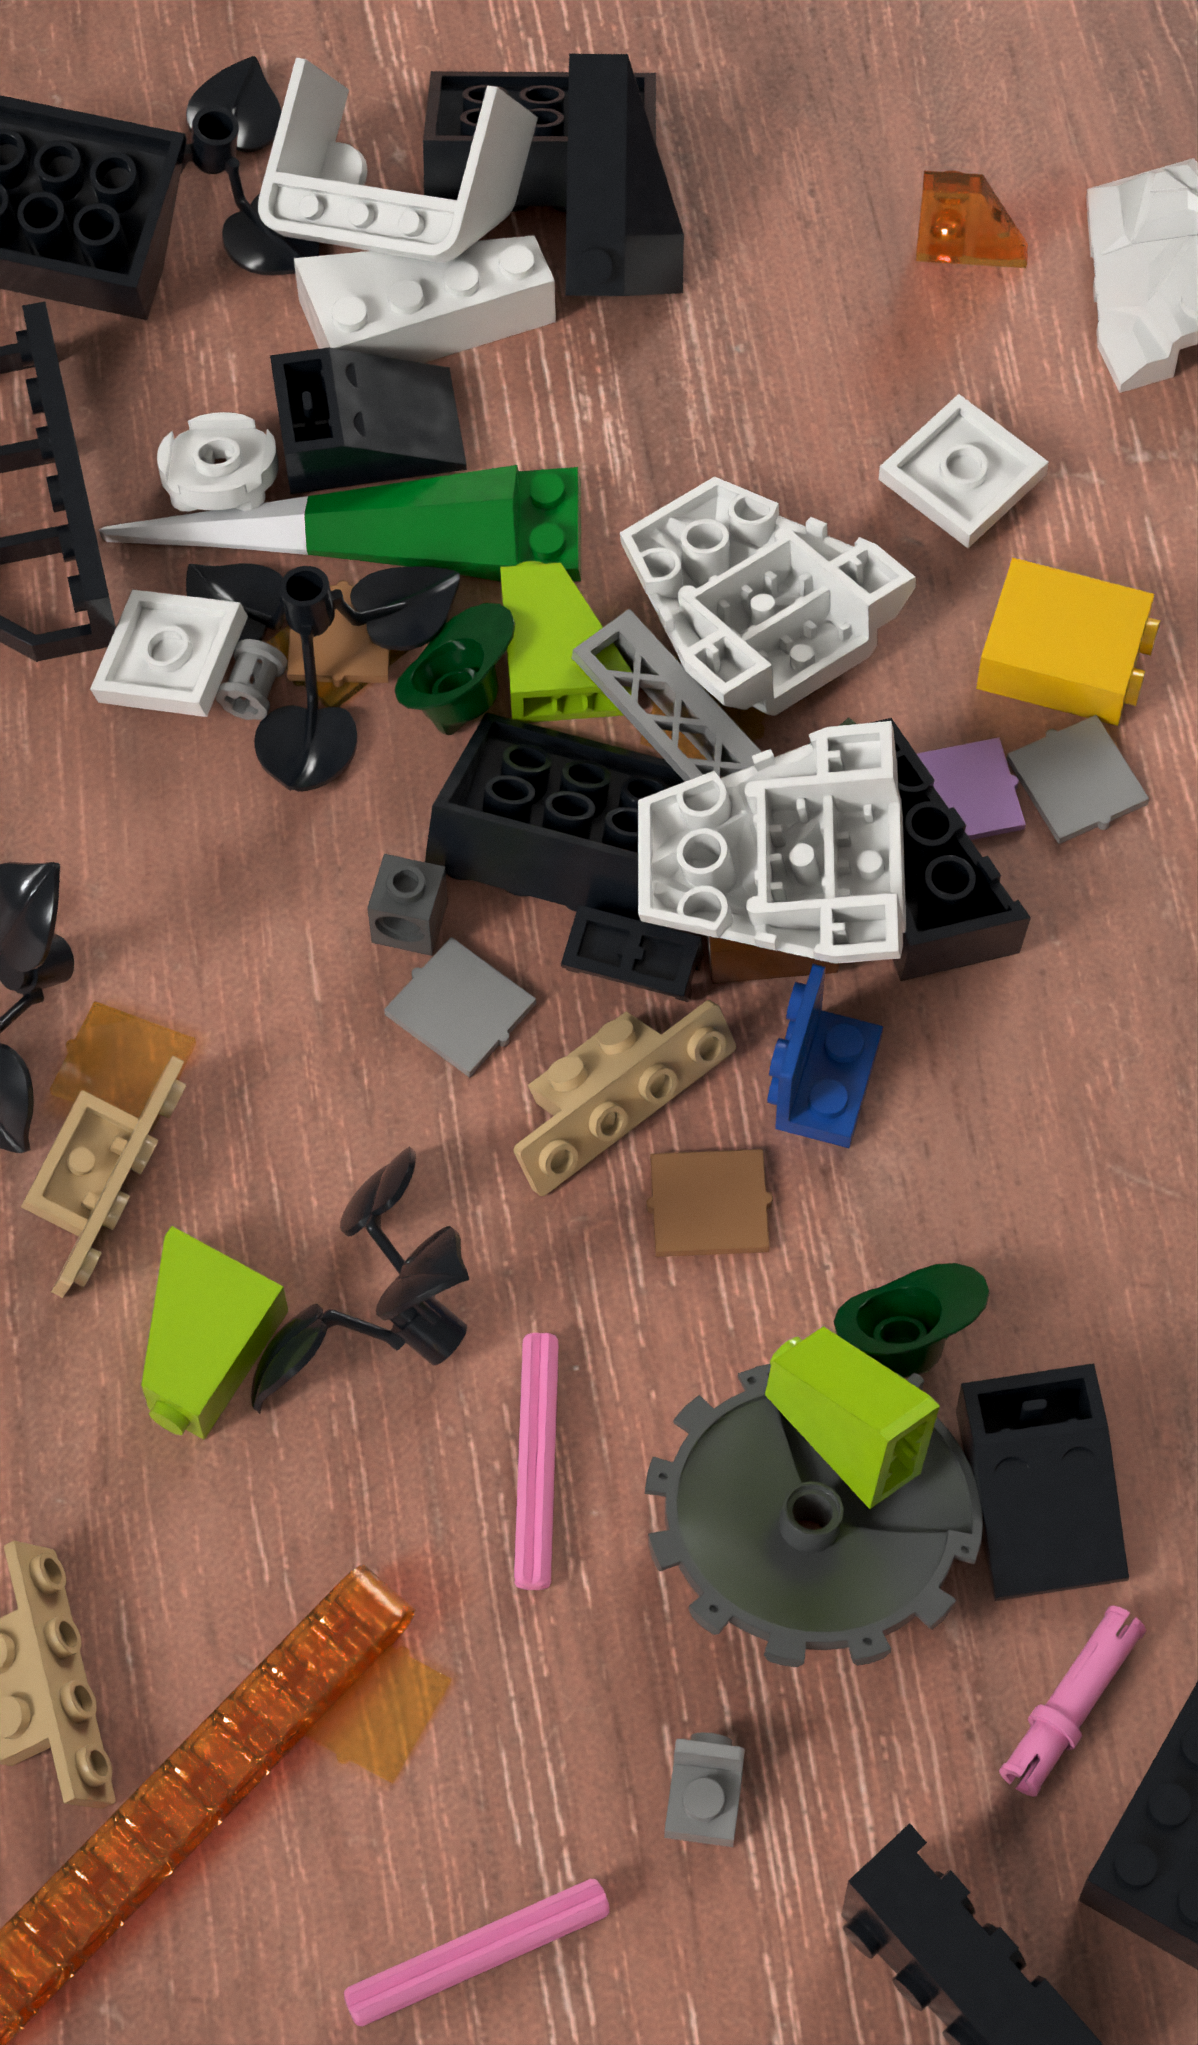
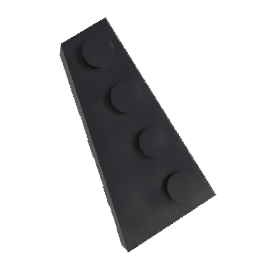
M888 718L875 721L892 722L897 759L898 790L903 814L906 932L903 933L901 958L893 959L900 981L1020 953L1031 917L1020 901L1014 902L1000 883L1001 874L988 855L982 857L965 833V822L954 806L951 808L947 807L933 787L934 778L893 719Z
M910 1823L848 1880L841 1914L847 1921L843 1926L846 1936L866 1957L872 1959L878 1954L897 1973L892 1981L901 1995L913 2007L923 2011L928 2006L947 2026L942 2033L949 2045H1103L1046 1978L1036 1976L1029 1982L1021 1972L1026 1967V1961L1018 1950L1019 1947L1001 1927H995L990 1923H986L982 1927L973 1916L976 1914V1911L967 1897L971 1892L951 1870L945 1874L939 1871L934 1872L917 1852L927 1842Z

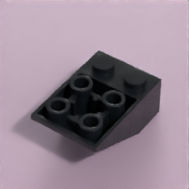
M330 347L270 355L290 494L467 470L449 367Z
M1094 1363L961 1383L956 1416L964 1454L972 1468L981 1502L983 1520L982 1542L994 1600L1000 1601L1128 1581L1129 1573L1109 1428Z

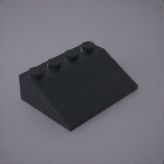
M431 71L423 135L424 195L457 200L487 86H494L500 88L538 117L517 199L511 212L524 210L528 206H553L556 210L566 212L569 72ZM634 73L656 143V73Z
M0 95V289L147 320L164 268L187 141L186 135L180 132Z
M486 712L432 805L425 862L444 866L446 874L457 880L480 882L505 889L516 896H531L565 905L568 909L576 912L578 905L641 921L638 915V800L685 781L665 759Z

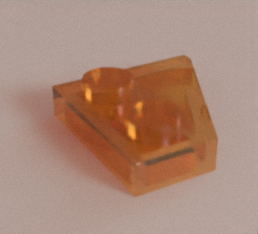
M954 170L944 172L924 171L915 261L1027 268L1028 243L983 174H969Z

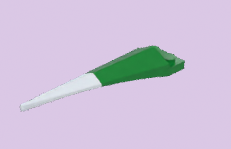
M517 465L265 502L259 507L248 511L231 508L105 526L99 529V533L102 539L107 542L247 549L358 560L404 567H436L457 571L459 575L501 582L500 567L516 566L526 561H538L544 564L561 563L573 582L581 581V478L578 467L519 471Z

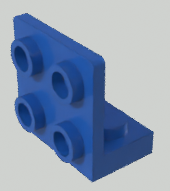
M813 964L807 984L795 982L786 1014V1019L790 1020L785 1039L778 1038L771 1060L769 1076H772L767 1103L777 1105L775 1129L850 1149L882 1039L883 1026L823 1011L822 1001L826 967Z

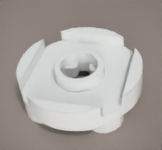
M229 412L200 415L188 420V431L181 433L174 439L172 430L162 440L157 452L161 483L170 495L171 504L180 511L189 512L197 509L225 510L231 508L242 511L253 510L264 503L265 490L273 484L278 474L279 462L274 436L268 429L266 434L256 429L255 420L246 415ZM215 459H226V462L214 464Z

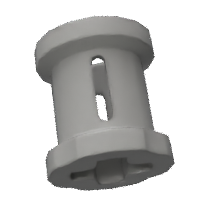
M253 639L240 640L233 653L236 663L228 682L219 686L216 701L222 705L224 710L234 716L245 720H263L267 717L270 710V702L267 698L275 678L284 674L288 661L281 651L268 643ZM251 676L254 677V681L252 684L249 683Z

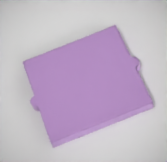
M1000 737L917 753L935 780L933 787L947 807L951 808L954 806L965 822V833L970 840L1025 829V820L1015 791L1018 788L1019 780L1016 776L1010 774Z

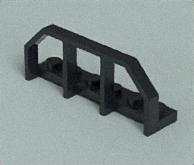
M45 301L22 306L27 329L16 331L18 343L0 346V374L35 367L37 377L26 379V385L33 415L45 413L47 426L36 428L37 439L0 446V473L55 463L58 475L46 477L54 513L66 511L68 524L1 537L0 565L57 553L63 554L64 562L76 560L79 575L67 577L75 613L87 611L90 624L36 635L0 615V642L36 662L106 648L109 646L116 629Z

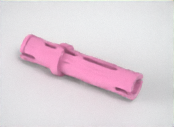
M1113 1605L1107 1608L1104 1618L1046 1705H1037L1028 1717L1031 1727L1008 1761L1003 1763L999 1770L1002 1778L1008 1784H1011L1015 1777L1020 1778L1028 1765H1030L1028 1771L1015 1788L1019 1792L1032 1797L1037 1796L1042 1784L1065 1750H1073L1082 1738L1079 1728L1137 1641L1146 1632L1143 1623L1135 1617L1130 1625L1123 1626L1118 1636H1116L1118 1630L1129 1616V1611Z

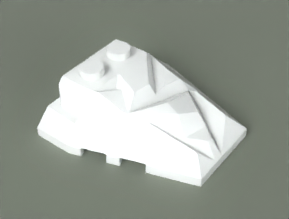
M1194 158L1087 189L1086 206L1090 257L1094 258L1095 271L1093 296L1094 302H1097L1099 322L1096 331L1097 347L1119 393L1174 377L1179 350L1198 344V162Z
M715 476L620 532L621 545L648 595L665 632L672 642L685 671L724 706L743 710L754 707L772 716L779 714L869 658L877 647V629L896 618L916 588V577L877 544L859 537L855 542V547L834 539L827 536V523L813 517L806 521V526L779 515V503Z
M892 722L826 727L808 734L810 744L774 757L771 749L752 756L753 766L720 778L715 771L639 799L638 915L642 922L835 964L901 958L903 933L906 932L903 814L898 790L897 759Z

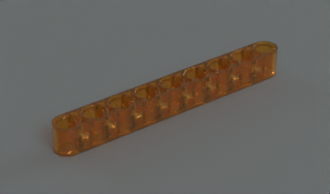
M365 1564L359 1565L349 1572L0 1929V2045H7L405 1632L415 1616L416 1610Z

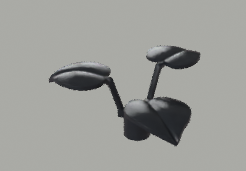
M252 56L218 72L192 95L186 109V122L191 132V141L185 147L181 173L188 162L191 161L202 172L207 174H219L223 171L228 173L234 201L240 212L234 213L226 219L223 225L222 240L226 253L235 264L251 273L260 275L295 274L294 258L319 256V242L285 237L267 227L262 222L258 213L260 194L250 204L244 196L239 175L240 162L236 159V150L240 152H255L271 144L275 139L282 112L279 101L266 81L257 58Z
M239 563L222 566L189 564L186 575L187 596L241 603L248 618L238 642L245 639L262 641L267 628L272 630L281 629L285 618L289 627L300 634L307 709L296 705H287L273 710L267 717L261 720L254 738L257 759L263 769L288 790L298 792L320 788L336 779L352 761L358 742L356 724L347 710L340 707L318 709L319 699L313 637L323 634L329 628L335 617V609H337L352 625L361 626L367 624L370 640L379 647L398 651L422 647L437 637L445 626L460 585L459 572L449 569L415 566L379 570L362 578L352 588L350 599L353 610L344 601L342 591L339 589L331 591L327 575L319 568L313 566L296 567L282 577L275 570L257 564Z
M7 862L0 864V981L7 989L23 994V997L0 1017V1033L31 1005L44 1001L42 989L64 983L73 974L74 956L72 950L64 938L54 934L59 901V863ZM0 1043V1148L10 1152L24 1153L31 1150L29 1129L34 1107L32 1080L29 1069L21 1056L8 1045Z
M410 1146L364 1182L347 1204L340 1221V1229L347 1236L355 1235L366 1226L370 1236L400 1274L385 1290L376 1307V1314L382 1320H390L393 1323V1328L388 1330L333 1309L323 1313V1308L318 1304H313L301 1311L277 1332L258 1362L252 1382L251 1402L253 1409L261 1414L263 1401L289 1381L312 1359L322 1344L327 1329L332 1326H343L385 1341L396 1351L407 1343L434 1366L445 1361L462 1342L467 1332V1325L435 1298L436 1294L469 1280L461 1255V1238L459 1233L451 1226L440 1229L420 1244L405 1261L381 1228L382 1214L400 1200L412 1178L416 1163V1152Z

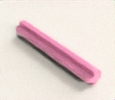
M529 1333L523 1338L514 1583L517 1588L524 1590H544L551 1584L559 1346L557 1337L550 1333Z
M588 1879L347 1987L344 1991V2000L350 2015L357 2026H365L605 1918L610 1913L608 1899L600 1883L596 1879Z

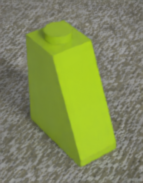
M526 561L516 566L500 567L502 606L511 611L516 623L513 639L506 649L512 719L533 723L624 716L572 659L573 649L602 629L603 626L561 563L544 564L538 561ZM614 643L595 655L607 670L632 672ZM622 686L631 695V687Z
M173 1226L170 1227L164 1237L141 1386L148 1409H150L149 1416L158 1425L176 1435H183L185 1430L205 1440L289 1311L282 1285Z
M824 1326L803 1340L800 1337L788 1340L773 1354L770 1360L771 1368L765 1396L869 1509L921 1474L940 1407L930 1395Z

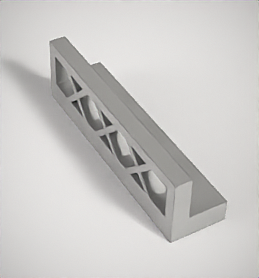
M630 609L573 649L572 659L685 782L715 771L719 777H724L754 765L752 756L761 753L760 749L700 684L685 671L684 667ZM614 643L632 672L607 670L595 655ZM622 686L631 687V695ZM639 688L643 689L666 716L647 714L637 703ZM663 730L672 731L671 739L666 735V733ZM679 731L687 737L707 760L688 758L678 748Z

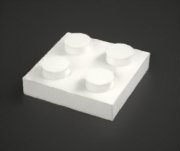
M958 394L880 466L879 480L965 547L969 548L1047 475L1049 462Z
M132 590L90 690L98 703L207 717L248 616L240 602Z

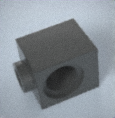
M389 854L383 855L367 907L372 943L430 956L433 955L448 905L446 869L444 866Z

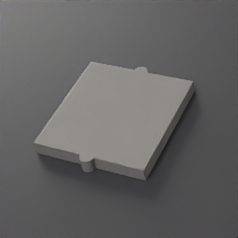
M1097 715L1058 732L1055 729H1049L1044 738L1007 754L1009 765L1058 844L1097 827L1101 830H1106L1110 826V821L1148 805L1149 797Z
M451 937L423 968L417 967L412 970V980L384 1009L385 1016L470 1078L498 1046L505 1047L509 1044V1034L535 1007L536 998Z

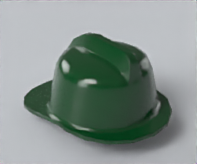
M483 603L467 608L451 618L438 636L427 645L419 657L398 678L394 689L398 703L408 709L422 710L436 728L448 736L454 734L466 722L476 719L485 713L496 701L499 685L495 664L505 653L514 636L516 623L511 611L501 604Z
M958 1263L934 1264L915 1270L881 1287L867 1290L849 1298L838 1308L834 1319V1327L839 1337L888 1369L898 1373L903 1378H909L913 1373L920 1375L929 1371L938 1363L947 1338L975 1322L986 1308L990 1292L985 1277L974 1268Z

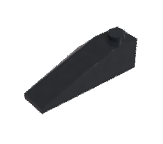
M569 54L566 295L637 296L683 293L684 232L628 54Z

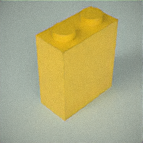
M1012 557L981 655L976 689L1085 718L1097 715L1101 722L1118 726L1124 704L1136 706L1146 672L1145 670L1135 668L1139 654L1151 656L1161 620L1150 618L1155 594Z

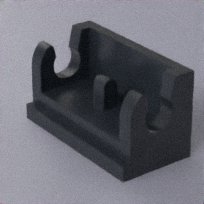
M578 905L561 967L566 968L567 971L589 974L689 1002L692 995L691 984L695 970H700L704 952L700 936Z

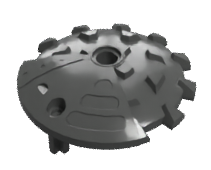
M770 1364L756 1366L755 1368L738 1373V1379L745 1391L729 1398L715 1408L698 1395L673 1420L675 1425L688 1433L674 1461L670 1462L652 1457L646 1477L645 1494L665 1497L666 1530L648 1534V1545L652 1560L658 1571L679 1566L689 1585L699 1596L698 1599L689 1605V1611L692 1618L701 1627L716 1635L720 1634L730 1622L741 1630L768 1641L764 1656L769 1662L782 1666L799 1667L803 1665L806 1649L832 1650L849 1648L852 1662L860 1666L882 1660L891 1653L892 1649L885 1636L897 1631L916 1616L932 1630L943 1622L952 1610L956 1599L940 1588L947 1578L953 1559L975 1564L981 1546L983 1520L981 1502L972 1468L962 1448L938 1417L935 1421L921 1474L869 1509L765 1396L771 1368ZM913 1373L907 1379L911 1384L921 1390L923 1389L925 1380L920 1375ZM797 1521H814L822 1528L816 1530L806 1529L799 1525Z

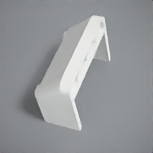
M295 59L258 200V213L262 222L267 227L285 237L441 263L458 257L509 216L515 206L538 117L500 88L494 86H487L459 195L457 200L364 186L367 177V164L364 156L351 145L335 142L349 89L307 59Z

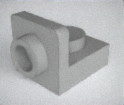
M694 1733L691 1735V1740L676 1739L664 1838L733 1847L745 1748L732 1746L730 1738L715 1733Z

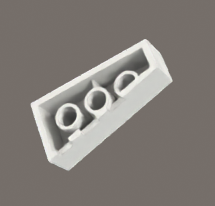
M535 235L480 240L455 259L441 263L374 251L294 258L299 302L319 349L330 347L426 363L556 322L555 280Z

